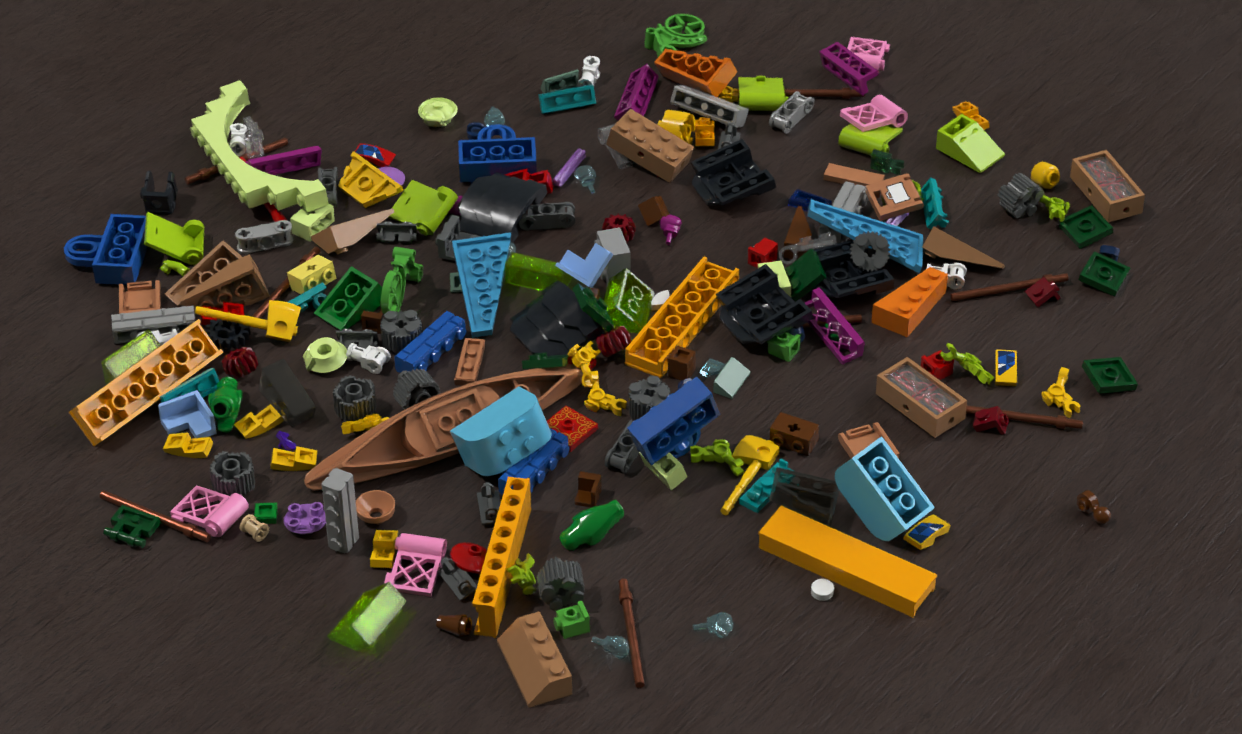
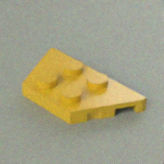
M354 151L351 154V163L349 166H346L344 176L338 184L342 192L364 208L404 190L400 184Z

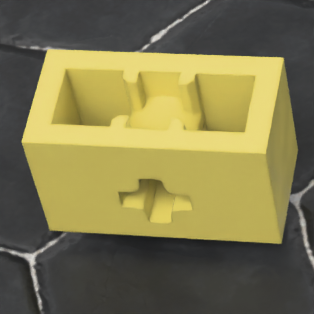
M320 255L287 272L291 290L299 294H303L322 282L327 285L337 279L333 262Z

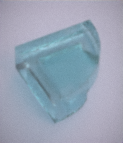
M710 358L701 368L700 376L710 377V375L719 374L726 364Z

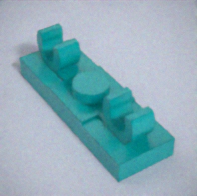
M594 85L538 95L541 113L596 104Z
M930 177L920 189L927 228L932 230L937 225L945 228L949 221L945 220L948 215L942 210L941 200L944 198L940 195L942 190L937 187L936 180Z
M322 282L290 300L288 303L300 306V312L308 308L307 304L310 302L317 309L320 306L318 300L324 301L327 295L323 294L327 287Z
M210 368L160 396L161 403L198 390L202 398L217 390V384L220 381L215 369Z
M780 459L779 463L777 462L739 499V504L758 513L795 477V471L788 468L789 464L787 461Z

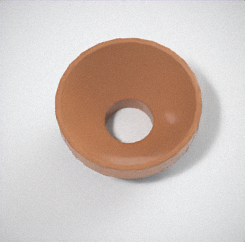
M372 490L365 492L356 500L357 515L364 522L381 524L393 516L395 500L393 496L385 491ZM373 512L382 513L380 517L370 516Z

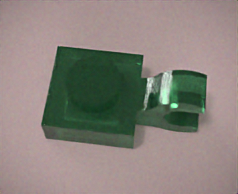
M874 149L871 153L870 169L889 173L891 170L892 173L900 175L901 169H904V161L892 159L891 153Z

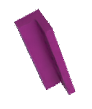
M839 42L819 51L824 68L861 95L868 93L866 81L876 77L878 70ZM861 72H869L865 75L861 74Z
M648 64L630 74L614 115L617 121L630 109L642 116L645 115L659 78Z
M313 146L250 159L245 163L262 172L276 175L319 166L322 149L319 146Z
M820 287L812 291V299L805 302L809 308L814 307L817 310V314H813V319L808 322L809 325L842 365L863 356L865 345L863 339ZM817 321L826 322L829 325L828 328L820 327ZM829 334H838L839 342L830 340L828 338ZM840 348L847 349L851 353L843 356Z

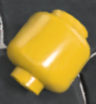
M1039 162L1032 169L1031 180L1042 188L1051 189L1060 180L1059 169L1047 162Z

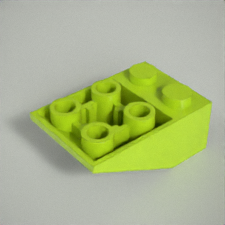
M963 114L937 131L936 149L979 173H982L1005 156V153L976 121Z

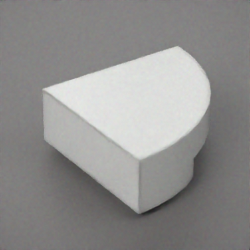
M668 290L659 292L653 297L651 302L652 311L659 310L670 297Z

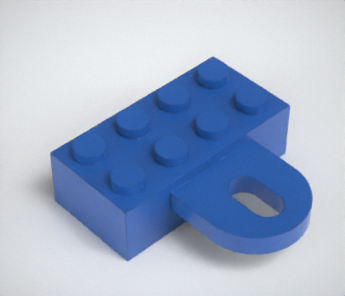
M499 124L489 125L480 130L478 140H458L460 182H474L478 177L492 176L496 172L503 175L527 169L529 174L537 172L535 137L516 138L514 130L508 126ZM500 135L502 139H491V137Z
M111 214L103 235H79L73 237L65 244L64 254L66 260L72 265L93 267L95 283L127 285V283L136 282L148 246L144 245L146 216ZM78 249H86V250H91V251H75V250H78Z
M695 377L693 380L686 382L678 391L668 395L659 405L652 407L644 416L634 420L627 429L637 450L652 466L669 452L675 458L688 453L690 447L697 444L701 435L700 430L720 416V412L710 390L698 377Z

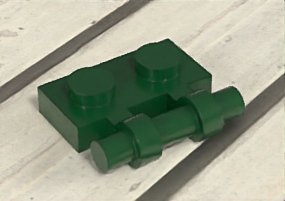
M121 505L111 518V524L114 528L106 527L103 534L110 537L113 541L118 542L120 540L126 542L128 546L144 548L146 540L140 537L150 538L161 524V520L158 516ZM124 530L130 531L131 533H124Z

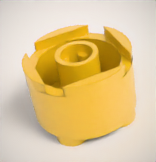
M666 110L663 120H659L658 125L692 145L693 138H690L691 131L695 132L694 115L688 112Z

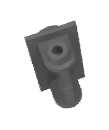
M734 123L727 124L725 131H722L718 149L740 140L741 133H737Z
M392 222L377 223V240H381V242H395V236H398V242L402 243L417 241L418 231L416 224L411 222H403L402 224Z
M343 329L342 331H336L338 339L336 341L342 343L347 350L351 343L359 344L358 347L365 349L369 345L378 347V334L373 330L353 331L351 329Z
M486 482L481 487V492L477 493L482 525L495 524L500 507L498 490L494 491V486Z
M445 557L441 560L442 570L438 573L460 601L476 591V583L465 570L456 566L451 558Z

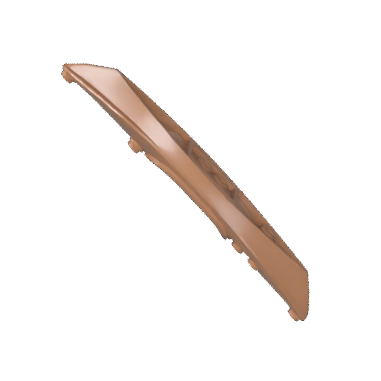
M568 364L563 367L524 370L475 381L430 397L383 421L331 454L306 474L304 479L305 485L313 491L322 490V482L326 477H329L328 475L333 468L352 473L355 484L407 471L456 455L459 451L450 430L517 387H521L534 394L538 399L541 409L544 410L582 383V370L574 364Z

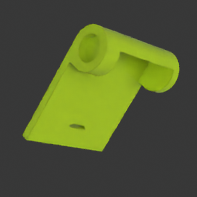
M756 76V78L738 77L739 106L751 111H777L788 100V96L784 94L783 78H766V76Z
M850 123L842 129L838 145L882 159L889 153L890 146L888 142L902 133L903 128L889 124L862 132Z
M411 180L392 207L394 213L388 218L400 223L411 222L416 224L417 230L425 236L433 235L457 201L458 196L447 187H442L438 191Z
M147 212L144 245L187 264L196 265L203 259L204 224L199 220H190L184 227H181Z

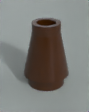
M465 614L439 615L436 626L438 629H443L463 637L470 634L472 619Z

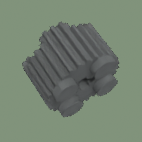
M1015 174L1012 177L1014 180L1012 179L1011 182H1008V185L1000 187L1001 189L997 194L1001 198L999 203L1015 218H1021L1024 215L1032 216L1037 210L1036 205L1044 195V191L1024 174Z
M869 231L867 233L863 232L855 237L853 244L850 246L852 247L849 249L851 251L849 255L852 256L850 259H853L852 263H855V267L858 266V269H862V271L873 272V270H880L889 259L890 248L888 247L890 245L886 238L881 234L878 235L877 232L875 234L873 231L871 233ZM868 247H872V250L875 251V255L872 254V257H867L868 254L864 253V250L868 249Z
M402 310L400 312L388 311L384 314L385 319H382L380 325L382 346L389 349V351L393 350L395 354H398L422 333L420 317L417 316V312L414 310L404 312Z
M412 369L411 372L402 371L398 375V383H395L393 396L405 410L441 392L439 391V385L425 369H416L415 371Z
M351 375L341 378L338 386H335V389H333L334 411L338 414V417L347 422L358 421L365 418L366 415L375 414V386L371 379L360 380V378L356 379L355 376Z
M649 376L647 380H638V382L630 384L628 404L631 419L641 418L652 407L659 405L671 394L668 385H665V382L662 383L658 376Z
M222 451V453L214 456L215 461H212L209 468L213 491L215 490L231 496L233 493H238L242 496V494L246 495V492L254 490L255 475L252 458L249 457V454L246 455V452H240V455L238 453L234 454V452L229 454L227 451Z
M557 557L555 559L551 558L550 561L546 560L545 566H543V569H540L537 575L541 600L544 603L546 602L547 605L549 604L553 610H559L563 605L567 606V604L571 605V603L582 601L585 589L580 564L577 561L567 562L565 560L563 562Z

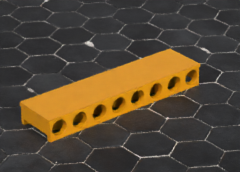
M703 257L626 347L625 365L662 378L668 371V358L675 347L687 348L721 307L716 293L739 280V269L735 268L732 271L707 261V257Z
M200 319L186 327L68 412L93 446L102 442L158 401L160 396L176 388L223 353L221 349L218 350L202 328Z
M508 477L472 603V607H476V612L479 614L474 635L497 638L511 586L510 579L513 578L507 569L516 565V559H518L531 512L530 478Z
M783 506L778 508L758 533L760 549L913 618L916 615V610L929 593L935 590L937 574Z

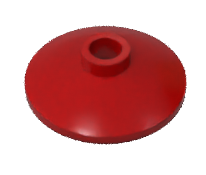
M464 542L456 544L452 548L450 556L459 568L471 573H481L487 549L475 543Z

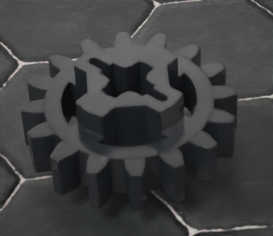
M221 319L216 321L210 320L211 325H206L205 332L215 346H219L221 350L227 348L230 351L232 347L237 349L239 344L245 345V340H249V326Z

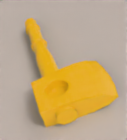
M269 300L267 320L196 306L195 314L266 330V338L290 342L292 336H296L298 326H296L301 307L288 302Z
M746 435L738 443L732 457L735 459L740 458L749 467L720 511L723 515H728L731 509L734 508L735 503L741 494L744 493L745 488L753 480L760 468L769 470L779 455L780 446L776 445L773 441L752 435Z

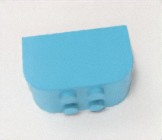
M521 387L515 388L450 430L465 466L483 476L496 475L509 469L545 445L552 435L537 397Z
M882 436L839 467L835 472V481L842 495L869 531L883 541L892 540L935 508Z

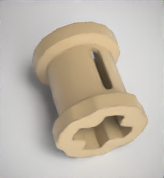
M248 514L242 519L240 530L249 533L255 541L260 542L267 536L269 526L266 523L257 521L254 515Z

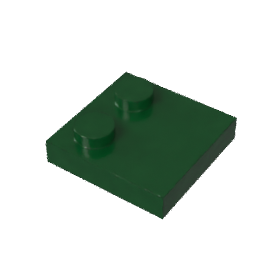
M1092 205L1065 217L1063 222L1058 221L1059 228L1079 249L1113 234V227Z
M812 248L785 269L791 284V298L795 302L827 278L818 255Z
M1094 251L1078 280L1115 297L1129 274L1130 267Z
M579 283L572 289L581 309L608 332L613 329L614 324L606 309L608 305L601 298L596 299L594 293L588 287L584 288Z
M547 352L535 353V355H529V359L522 361V368L563 367L573 363L572 356H547Z
M1121 357L1083 361L1082 368L1099 394L1137 389L1138 383Z

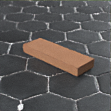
M829 163L823 180L844 184L847 181L866 187V185L883 181L885 175Z
M464 339L454 379L455 385L463 386L477 381L485 349L484 339Z

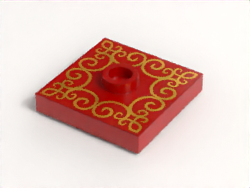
M564 406L547 420L550 429L567 436L570 452L598 430V423L568 406Z

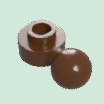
M1086 490L1077 496V505L1081 511L1087 514L1093 512L1094 520L1099 524L1109 522L1111 518L1110 510L1103 506L1099 507L1098 499L1093 492Z

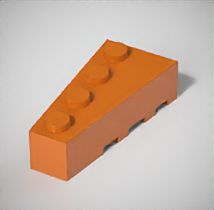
M665 49L654 62L663 77L715 97L719 96L737 73L730 58L718 59L716 56L711 55L703 57L697 53L689 55L683 51Z
M932 267L921 272L873 304L872 323L908 337L946 293L948 274Z

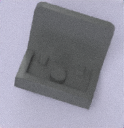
M452 215L449 221L445 222L441 234H438L436 237L439 258L455 261L452 241L482 236L460 232L459 216Z

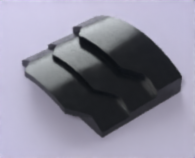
M743 139L691 161V165L696 172L692 180V186L708 206L725 205L736 199L742 200L750 195H762L777 188L775 179L767 169L761 171L752 159L751 150Z
M498 172L492 176L478 177L468 188L458 205L462 217L460 232L482 237L511 233V247L518 237L517 223L530 204L536 205L541 203L547 194L546 185L530 179L525 181L514 176L509 177Z
M853 239L814 250L818 255L827 278L814 287L813 290L820 287L827 297L840 298L847 295L878 294L894 289V278L886 269L866 272V270L858 269V266L855 267V263H852L853 259H850L852 256L849 255Z
M767 264L716 293V297L722 305L720 320L743 344L755 342L763 344L776 335L780 336L791 328L797 329L813 319L812 310L801 299L795 302L779 286L777 275Z
M558 280L542 290V295L527 304L525 309L510 318L512 322L511 333L525 345L532 355L547 352V356L567 355L569 350L576 344L580 346L577 349L579 351L588 342L604 334L603 327L581 309L575 293Z

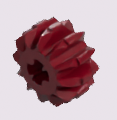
M617 214L616 216L610 215L609 218H605L602 230L620 227L626 243H628V240H633L635 225L631 217H627L626 214L622 216Z
M625 326L611 329L596 339L597 347L603 356H611L622 351L632 341Z
M248 347L237 348L235 351H231L230 354L225 355L222 360L225 373L228 377H233L234 379L249 375L259 365L254 351Z

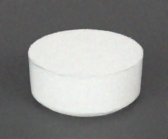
M827 579L815 580L811 586V594L817 600H829L834 594V585Z

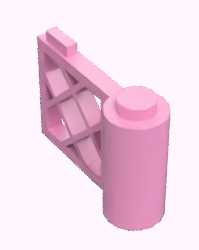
M851 37L847 49L878 70L879 74L880 71L884 70L885 60L882 59L884 53L889 52L890 44H887V41Z
M883 95L875 96L871 103L853 108H844L840 111L842 118L862 132L889 124L901 127L908 118L905 110Z
M196 485L170 511L172 519L203 527L211 536L221 537L246 512L249 505L246 499L238 493L228 496ZM198 494L206 496L204 498L193 500ZM221 501L219 504L210 506V502ZM207 504L208 506L195 510V506ZM192 507V511L181 512L183 509ZM209 513L204 519L196 517L199 515Z
M402 533L400 537L396 538L395 550H398L392 572H387L384 586H387L388 591L432 597L441 560L446 555L447 540ZM402 559L411 560L414 563L405 569L400 565ZM427 562L435 563L434 568L426 572L421 567ZM418 568L421 575L411 579L407 573ZM402 576L408 581L403 585L394 584L395 580ZM424 579L428 581V589L418 588L416 585Z

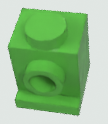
M787 332L780 336L776 335L767 341L768 353L789 362L800 351V335L796 334L794 336Z
M578 601V605L556 611V617L553 618L554 626L557 631L561 632L564 639L590 632V617L582 601Z

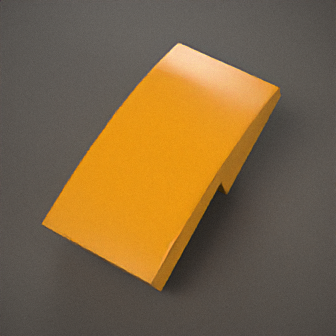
M962 102L960 105L952 107L957 117L963 114L976 121L983 130L989 128V121L980 116L979 108L970 102Z
M706 117L695 120L696 146H715L714 120Z

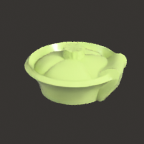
M431 98L419 106L418 113L424 119L427 126L445 127L451 122L458 109L456 104L449 99Z
M324 337L317 339L308 346L303 354L307 371L327 373L340 368L347 360V349L342 343L332 338Z

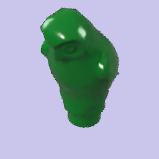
M233 377L222 378L217 384V390L208 396V402L218 423V429L226 433L232 430L242 401V390L237 389L238 382Z
M613 500L608 504L594 506L579 512L572 518L573 523L560 534L559 539L562 546L566 550L571 551L584 543L590 546L596 545L624 517L622 506L617 500Z

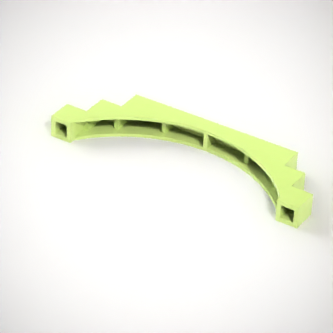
M241 81L220 87L221 95H219V99L205 103L207 109L205 115L191 119L192 127L190 131L193 138H197L199 146L204 147V151L207 156L211 157L213 165H217L220 174H224L227 184H231L234 193H238L240 201L245 203L249 209L267 202L271 205L273 204L278 211L298 204L300 207L303 206L306 212L329 205L326 188L319 179L307 181L274 176L248 165L231 150L228 144L230 126L243 108L250 105L247 88Z

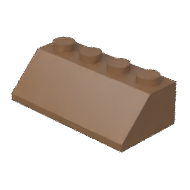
M540 611L518 617L497 639V643L528 708L572 695V676Z

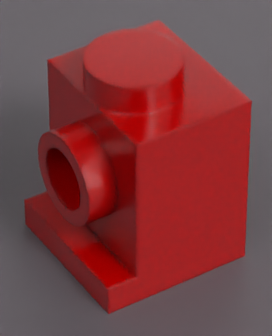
M763 238L754 247L750 246L748 248V264L758 268L760 263L774 262L778 255V243Z
M941 350L928 357L925 355L921 357V367L939 380L953 374L954 359L950 361L944 360L940 354Z

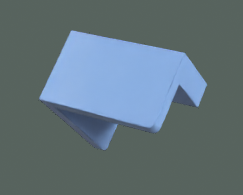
M595 243L585 260L567 250L560 263L557 262L555 266L588 287L593 288L613 253Z
M198 390L158 405L161 424L168 435L188 428L195 438L209 437L217 434L214 415Z

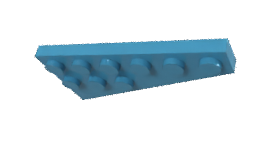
M815 200L810 201L808 217L853 240L863 232L867 233L869 231L871 233L873 231L874 234L877 232L878 235L881 234L885 237L890 245L888 247L890 248V255L888 256L890 259L920 273L923 257V234Z
M511 233L452 241L472 338L493 334L511 242Z

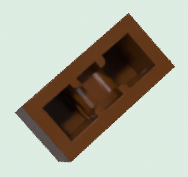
M780 412L770 427L769 440L782 448L809 456L819 440L820 425Z

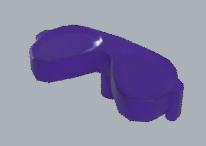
M278 431L276 437L280 440L278 447L282 448L283 446L285 450L293 452L296 444L288 440L289 434Z

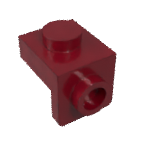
M1045 277L1025 291L1037 307L1041 306L1052 296L1057 300L1061 299L1057 293L1060 289L1053 281L1048 282Z
M995 406L975 412L973 427L976 432L996 427L999 433L1003 435L1006 433L1009 421L1007 415L1001 411L1000 407Z

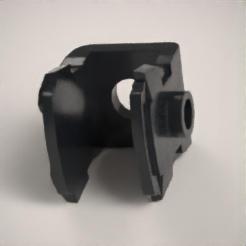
M148 171L146 173L145 185L140 191L146 213L171 215L174 212L178 189L173 172L168 173L165 192H155L152 172ZM152 201H159L161 205H156Z

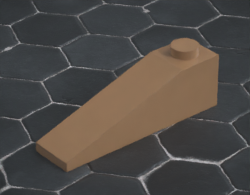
M394 209L330 226L311 236V239L328 254L336 252L337 255L348 251V247L354 245L373 230L377 223L383 222L393 214Z
M936 227L932 228L922 246L926 250L925 254L934 259L938 256L943 259L1004 269L1005 267L999 261Z
M225 241L220 242L165 293V296L176 306H182L179 299L231 262L242 258V256Z
M249 254L225 266L179 299V302L182 306H194L195 312L196 306L220 308L223 302L244 303L245 306L252 305L270 297L258 267Z

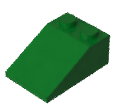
M351 266L314 314L340 331L348 329L361 320L363 311L374 312L381 304L382 286Z

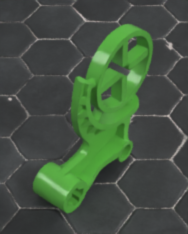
M672 15L665 21V26H662L660 23L657 24L656 29H646L644 46L648 49H654L657 57H659L665 49L676 50L675 47L700 45L707 41L706 35H703L705 25L701 19L693 15ZM683 21L691 22L687 24V27H685L686 34L678 33L682 32V29H684ZM674 22H676L678 25L674 27H669V25ZM697 28H700V29H701L700 31H698V32H696V33H693V31H692V29H697Z
M394 247L392 256L394 261H391L393 270L387 273L381 293V311L383 314L388 311H400L406 280L420 282L422 279L423 265L414 262L416 252L413 249Z

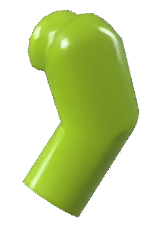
M165 260L164 264L160 267L166 274H169L172 269L181 276L190 271L182 263Z

